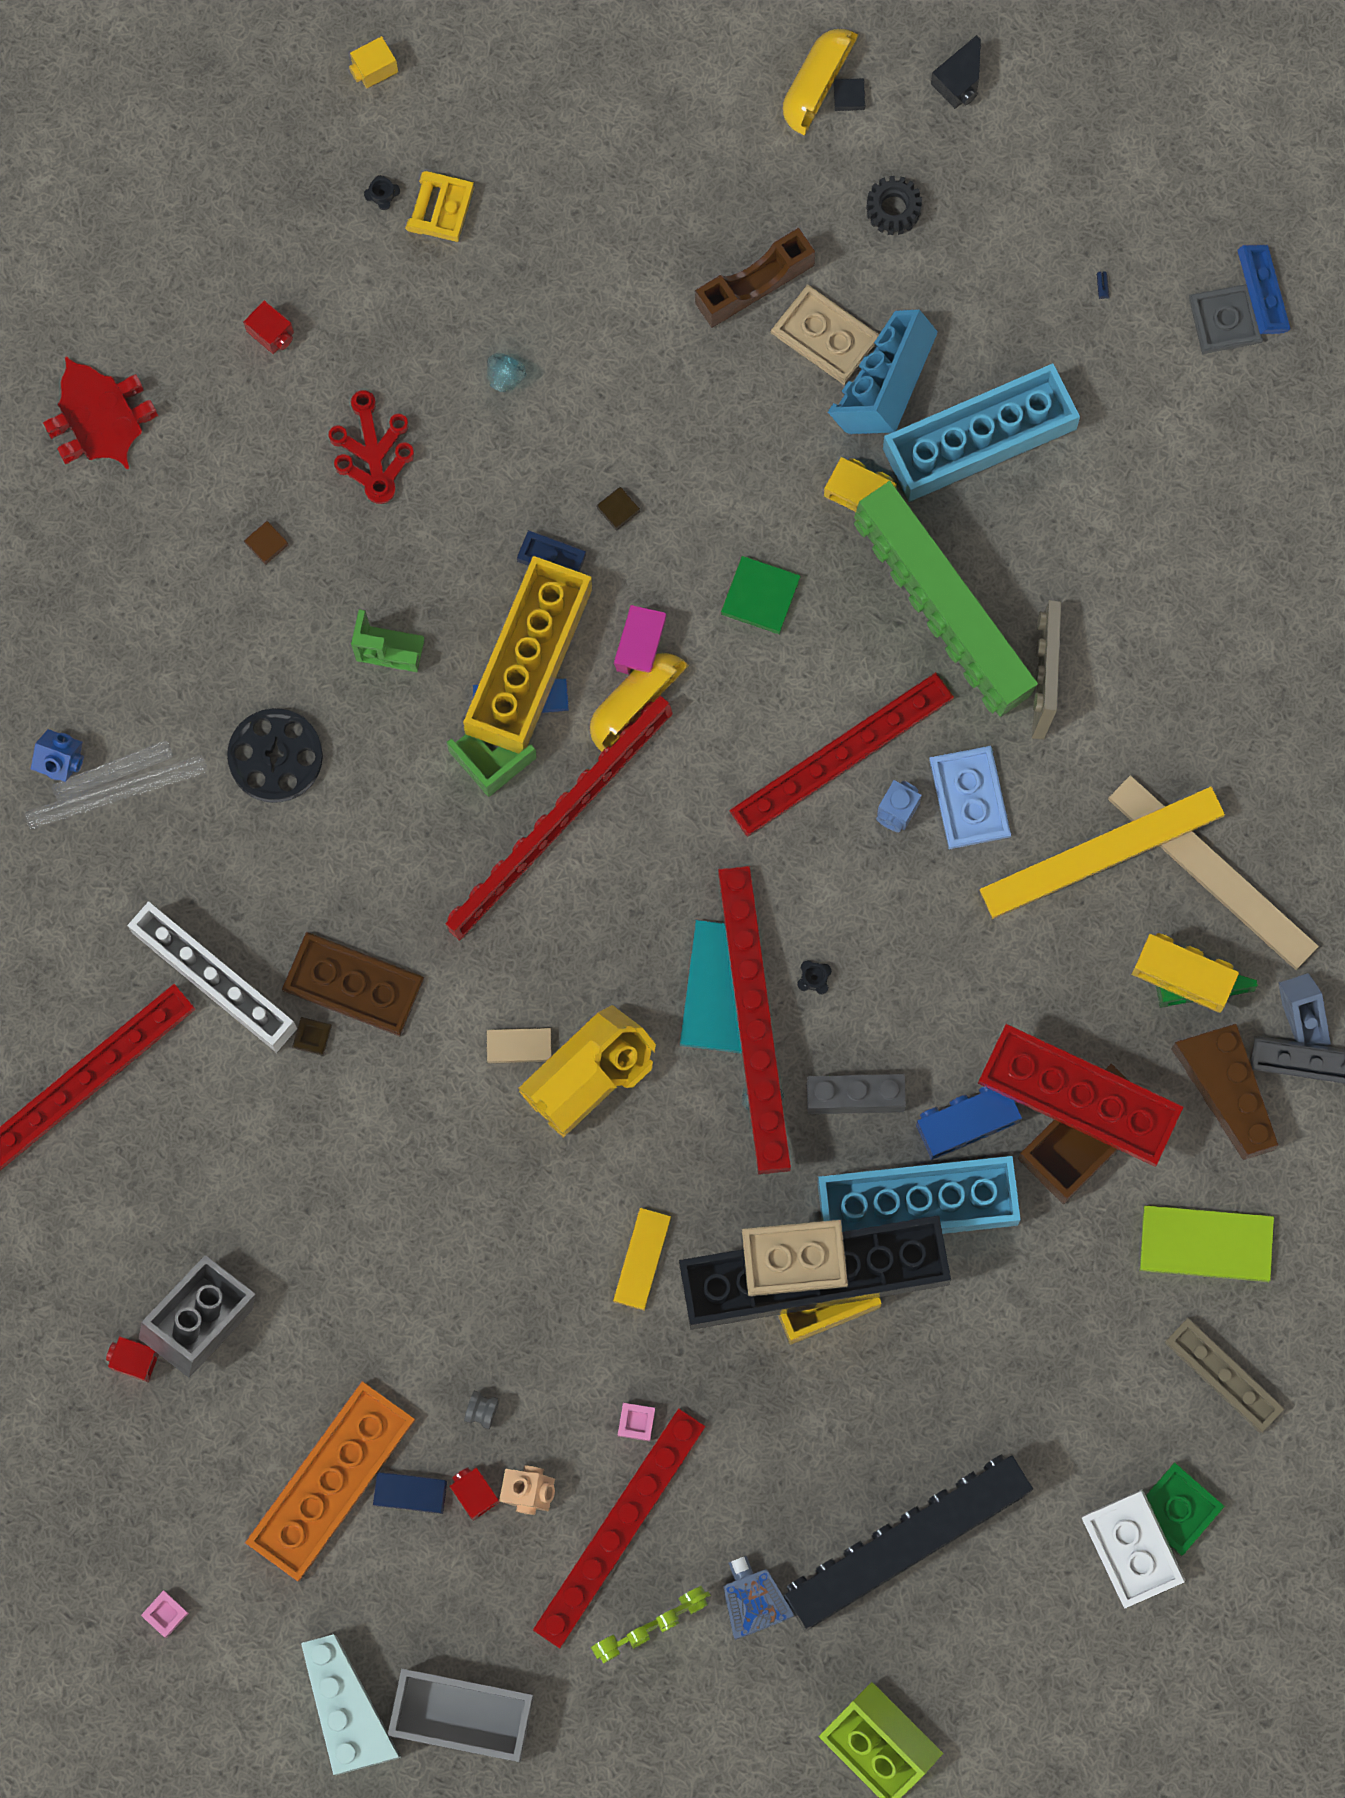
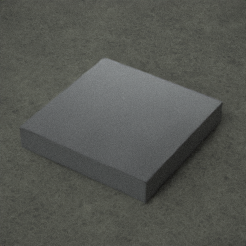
M1247 284L1189 295V302L1202 354L1263 342Z

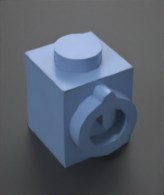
M893 780L878 806L876 820L892 831L900 832L901 829L905 830L920 804L922 795L917 793L918 789L912 784L902 781L900 784Z

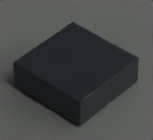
M864 78L834 79L835 111L865 110Z

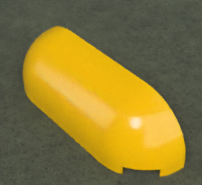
M833 29L822 34L815 41L783 102L784 118L788 125L796 132L805 136L834 79H836L859 36L857 33L847 29Z
M657 653L651 672L647 673L634 669L595 710L591 718L590 734L596 747L602 752L606 747L612 746L619 739L622 730L628 724L633 725L641 716V711L645 705L651 701L654 702L689 665L676 655Z

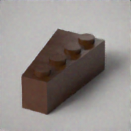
M1237 1024L1175 1042L1171 1050L1203 1096L1204 1101L1221 1124L1222 1129L1242 1160L1274 1151L1278 1146V1142Z

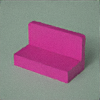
M630 605L614 660L617 672L628 675L631 669L647 673L651 672L667 618L664 612Z

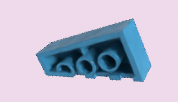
M920 309L900 310L893 313L874 342L877 347L867 357L864 356L859 364L861 368L860 373L854 382H847L842 390L844 397L838 405L833 403L829 409L828 414L844 432L849 434L893 433L897 430L938 333Z

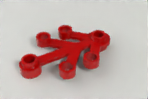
M360 390L352 396L351 406L354 413L360 416L365 446L348 436L346 429L340 425L333 426L329 430L328 435L330 442L334 446H341L367 462L371 475L354 466L351 457L346 454L338 455L334 460V466L340 475H347L365 486V494L371 502L384 504L389 502L395 495V478L405 464L411 462L414 458L413 447L409 443L402 442L396 446V457L383 473L381 461L399 436L408 430V420L403 414L393 415L389 421L390 428L380 442L377 443L372 413L376 409L375 397L369 391ZM360 398H367L369 400L366 405H359L357 403ZM398 420L405 423L401 428H396L393 425ZM337 432L344 434L340 440H335L333 435ZM403 449H408L410 454L402 457L399 455V452ZM341 461L349 462V466L345 469L338 467ZM377 484H384L386 486L381 492L374 490Z

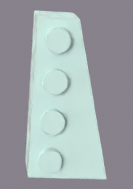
M333 1634L301 1643L333 1775H340L401 1758L390 1736H387L388 1732L338 1637Z

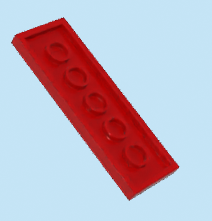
M1005 1024L978 1081V1084L1154 1167L1157 1166L1184 1108L1175 1102L1008 1024Z

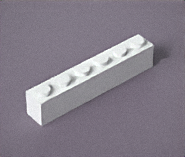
M149 901L127 925L138 939L276 1053L297 1030L293 1020Z

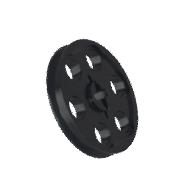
M272 708L261 710L248 716L237 726L228 744L227 760L235 782L245 793L260 801L278 803L289 801L302 795L313 785L322 767L323 752L317 732L304 717L290 710ZM262 720L268 721L271 724L270 732L264 736L255 734V724ZM297 723L302 726V733L299 737L289 738L285 735V729L289 724ZM276 739H278L277 746L283 757L277 758V762L274 765L275 769L272 773L273 764L267 753H273ZM243 745H247L253 750L252 756L246 761L238 760L235 757L236 750ZM306 750L312 751L315 754V760L309 766H303L298 763V755ZM254 773L263 774L265 776L264 785L260 788L250 787L248 785L249 776ZM287 775L295 777L297 781L294 789L290 791H284L279 787V781Z

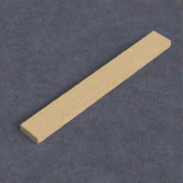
M1131 775L1108 799L1131 821L1165 807ZM1192 831L1159 845L1295 970L1319 947Z

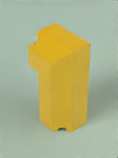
M611 1005L593 1016L518 1088L520 1090L519 1093L536 1112H539L548 1121L552 1129L564 1138L617 1086L622 1085L625 1088H633L652 1070L653 1061L650 1059L651 1051L655 1053L656 1044L640 1025Z

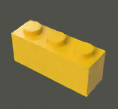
M1157 933L1156 936L1149 934L1131 975L1221 1013L1239 974L1238 971L1233 970L1234 966L1221 959L1213 961L1203 957L1204 953L1197 948L1191 946L1182 948L1173 944L1174 940L1164 934Z

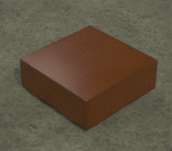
M268 521L244 540L249 549L265 565L288 546V542Z

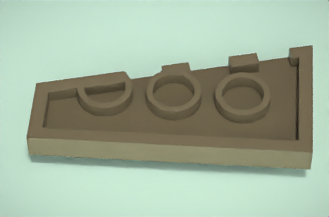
M1049 600L1045 611L1039 612L1037 620V630H1041V638L1038 639L1036 646V657H1039L1035 672V680L1038 685L1036 686L1033 705L1032 739H1045L1057 712L1061 602Z

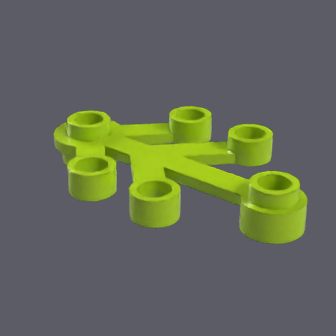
M702 1585L678 1598L682 1605L658 1616L656 1620L631 1631L626 1635L627 1637L620 1641H617L613 1634L593 1645L591 1649L596 1659L600 1658L603 1664L620 1655L618 1648L630 1642L633 1649L650 1640L648 1633L658 1626L663 1633L679 1624L677 1616L687 1610H689L690 1614H694L708 1606L706 1599L711 1595L709 1591H704Z

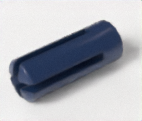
M1100 271L1096 274L1099 299H1108L1107 272L1103 271L1102 273L1103 290Z

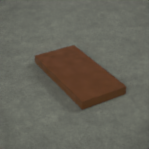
M306 932L282 987V991L400 1037L424 977Z

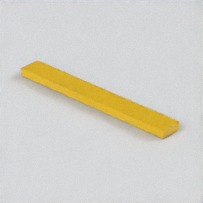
M1211 786L979 889L992 919L1223 818L1225 814Z

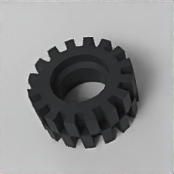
M890 176L889 181H886L885 177L880 179L879 185L875 183L867 197V217L871 219V225L873 227L878 226V231L881 233L884 230L888 231V235H893V232L897 231L898 235L904 234L905 229L910 231L913 228V224H917L921 214L922 197H920L919 189H914V183L911 180L908 184L905 183V177L900 176L899 181H895V176ZM893 196L899 197L904 201L906 209L900 215H889L882 208L884 200Z

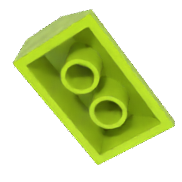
M873 1682L818 1736L879 1798H901L944 1754Z

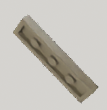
M1189 1318L1164 1342L1260 1434L1284 1410L1274 1398Z

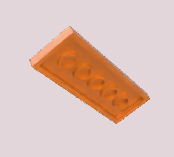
M362 1381L245 1543L300 1582L416 1420Z

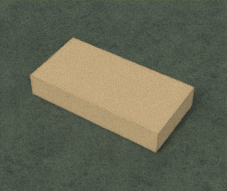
M551 1028L487 1030L488 1063L546 1062L552 1056Z

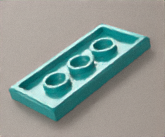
M696 920L680 1046L742 1054L725 924Z

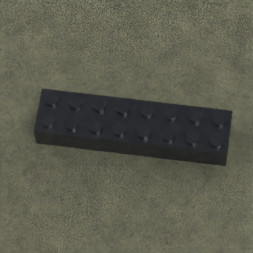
M938 1215L842 1232L848 1286L841 1288L748 1296L744 1249L679 1260L690 1330L949 1286L951 1275L940 1217Z
M1002 1454L985 1464L983 1467L985 1472L979 1476L974 1471L957 1481L955 1484L956 1490L948 1493L944 1489L929 1498L927 1501L929 1506L920 1511L918 1506L901 1515V1518H899L901 1523L892 1528L888 1523L872 1533L873 1541L865 1546L862 1541H859L844 1550L845 1558L835 1563L834 1559L831 1558L818 1566L815 1570L816 1576L809 1580L802 1576L787 1585L789 1592L785 1594L784 1598L804 1632L1030 1494L1033 1487L1013 1455L1006 1459Z

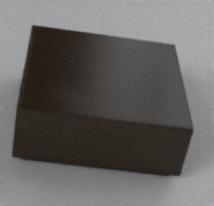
M621 487L596 505L599 512L616 531L640 513V508Z
M301 1017L292 1048L324 1056L332 1025Z

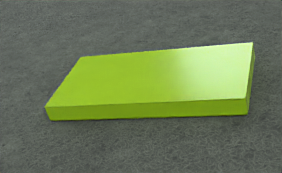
M1144 1205L1139 1271L1270 1282L1274 1216Z

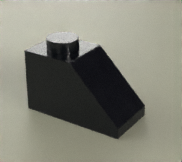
M977 35L932 72L931 85L954 109L962 103L965 106L970 104L978 94L981 39Z

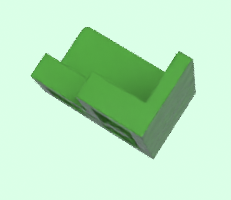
M359 609L351 645L355 659L358 662L418 672L425 639L420 635L372 627L369 624L366 610Z
M466 734L457 742H454L452 738L446 742L450 754L488 797L537 758L536 750L532 745L527 746L518 754L501 747L496 748L492 752L482 740Z

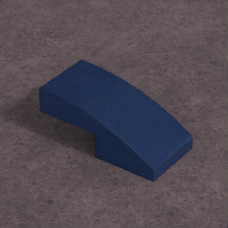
M377 1472L373 1505L443 1514L447 1481Z

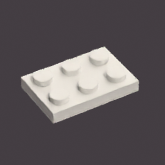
M1143 1489L1081 1517L1124 1609L1185 1582V1577Z

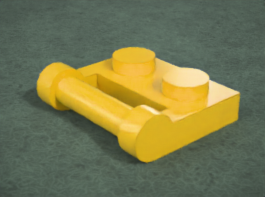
M423 171L419 180L421 187L412 218L408 219L405 229L417 234H426L459 242L473 194L474 182ZM433 187H439L440 192L431 222L423 221Z

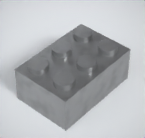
M205 1255L141 1322L139 1339L190 1378L252 1311L255 1293Z

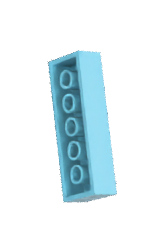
M1052 363L884 436L883 451L908 502L1077 430L1080 415Z
M1013 1156L819 1176L817 1182L822 1221L841 1220L842 1232L938 1215L943 1234L1018 1226L1021 1220Z

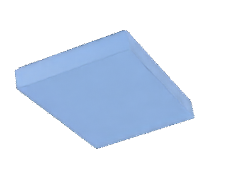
M991 746L929 758L949 849L1011 837Z

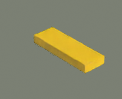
M643 1208L639 1209L613 1302L645 1310L671 1216Z

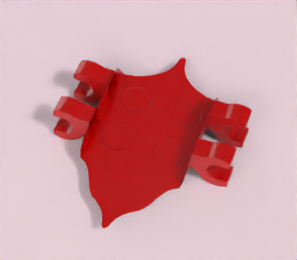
M65 357L66 369L61 379V399L58 403L62 413L43 422L51 439L64 433L69 427L73 431L76 439L57 448L61 458L66 465L85 453L88 460L111 458L119 461L126 469H129L127 452L132 442L142 433L139 424L146 423L158 416L151 400H147L133 409H130L125 398L133 397L144 391L139 378L134 374L116 384L112 376H104L90 366L77 364L68 357Z

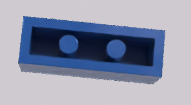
M982 1087L979 1089L980 1094L968 1098L967 1095L957 1097L949 1102L951 1106L939 1111L938 1107H934L921 1113V1119L917 1120L916 1127L931 1160L1020 1123L1022 1117L1014 1100L987 1087Z

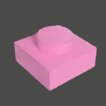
M623 1403L618 1436L650 1442L655 1408Z
M163 1590L141 1616L163 1637L167 1638L189 1613Z

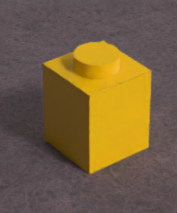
M382 36L350 52L352 65L349 66L350 72L356 82L362 80L366 89L398 73L397 61Z

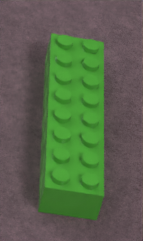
M888 481L859 501L854 516L856 529L861 536H868L874 544L872 550L881 562L886 561L892 569L890 574L895 583L900 588L902 586L906 588L911 595L908 598L913 608L918 613L922 611L929 620L927 626L936 638L940 636L946 643L947 647H945V650L954 663L959 661L965 670L963 673L970 686L973 688L978 687L984 695L982 701L989 712L992 714L996 712L999 717H1002L1028 699L1038 685L1037 681L891 481Z

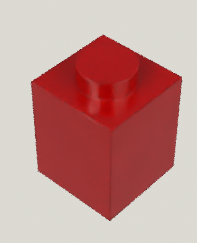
M265 300L243 321L246 332L272 354L278 349H286L293 340L292 335L294 331L291 322Z
M119 1336L117 1343L112 1342L106 1361H109L108 1368L149 1383L159 1354L149 1346Z
M467 1467L452 1477L454 1483L449 1487L473 1521L500 1503L477 1467L472 1471Z

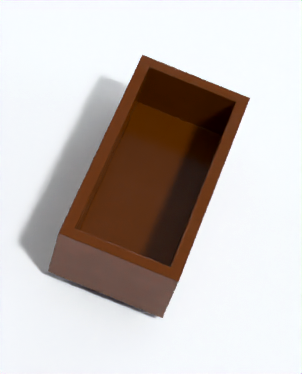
M1112 1063L1105 1069L1128 1080ZM1053 1120L1020 1153L1018 1160L1064 1205L1118 1149L1057 1120Z

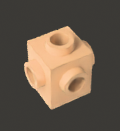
M524 1466V1471L505 1469L499 1501L517 1506L516 1512L535 1515L536 1510L549 1511L550 1503L555 1495V1479L543 1475L544 1469L538 1467Z

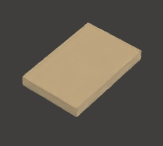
M808 284L771 329V334L843 385L848 382L859 368V364L864 356L867 357L876 346L874 342L879 336L878 333Z
M841 1220L742 1229L748 1296L848 1286Z

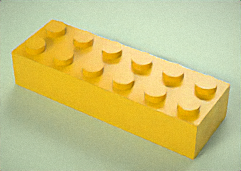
M536 556L532 557L463 721L466 735L518 754L528 746L592 592L591 576Z

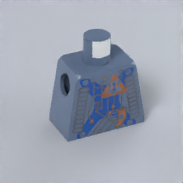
M747 1556L728 1563L735 1581L724 1585L723 1589L734 1640L794 1617L792 1610L767 1569L754 1574Z

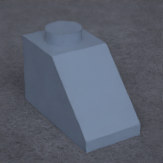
M1307 973L1279 982L1282 1005L1295 1041L1320 1046L1330 1045L1322 992L1310 974Z

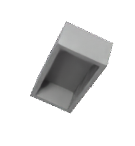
M401 1668L387 1736L521 1763L534 1696Z

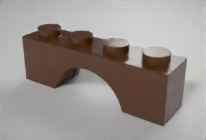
M797 228L775 241L769 250L748 268L730 276L719 275L696 289L695 304L711 328L815 266V250L801 230Z

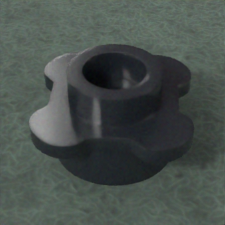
M378 175L370 183L369 189L364 191V198L367 201H373L378 204L379 209L387 210L391 206L390 202L392 199L399 196L400 188L397 184H392L384 176ZM385 191V194L380 195L379 192Z
M809 960L804 961L800 966L802 976L797 982L798 988L803 992L813 990L819 995L825 994L829 988L827 979L831 975V967L828 964L821 965L819 963H812ZM812 975H816L818 977L817 980H812Z

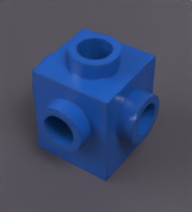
M47 729L35 743L31 770L45 774L51 779L66 782L74 772L78 773L82 766L84 756L80 753L83 742L72 738L68 734L57 733Z

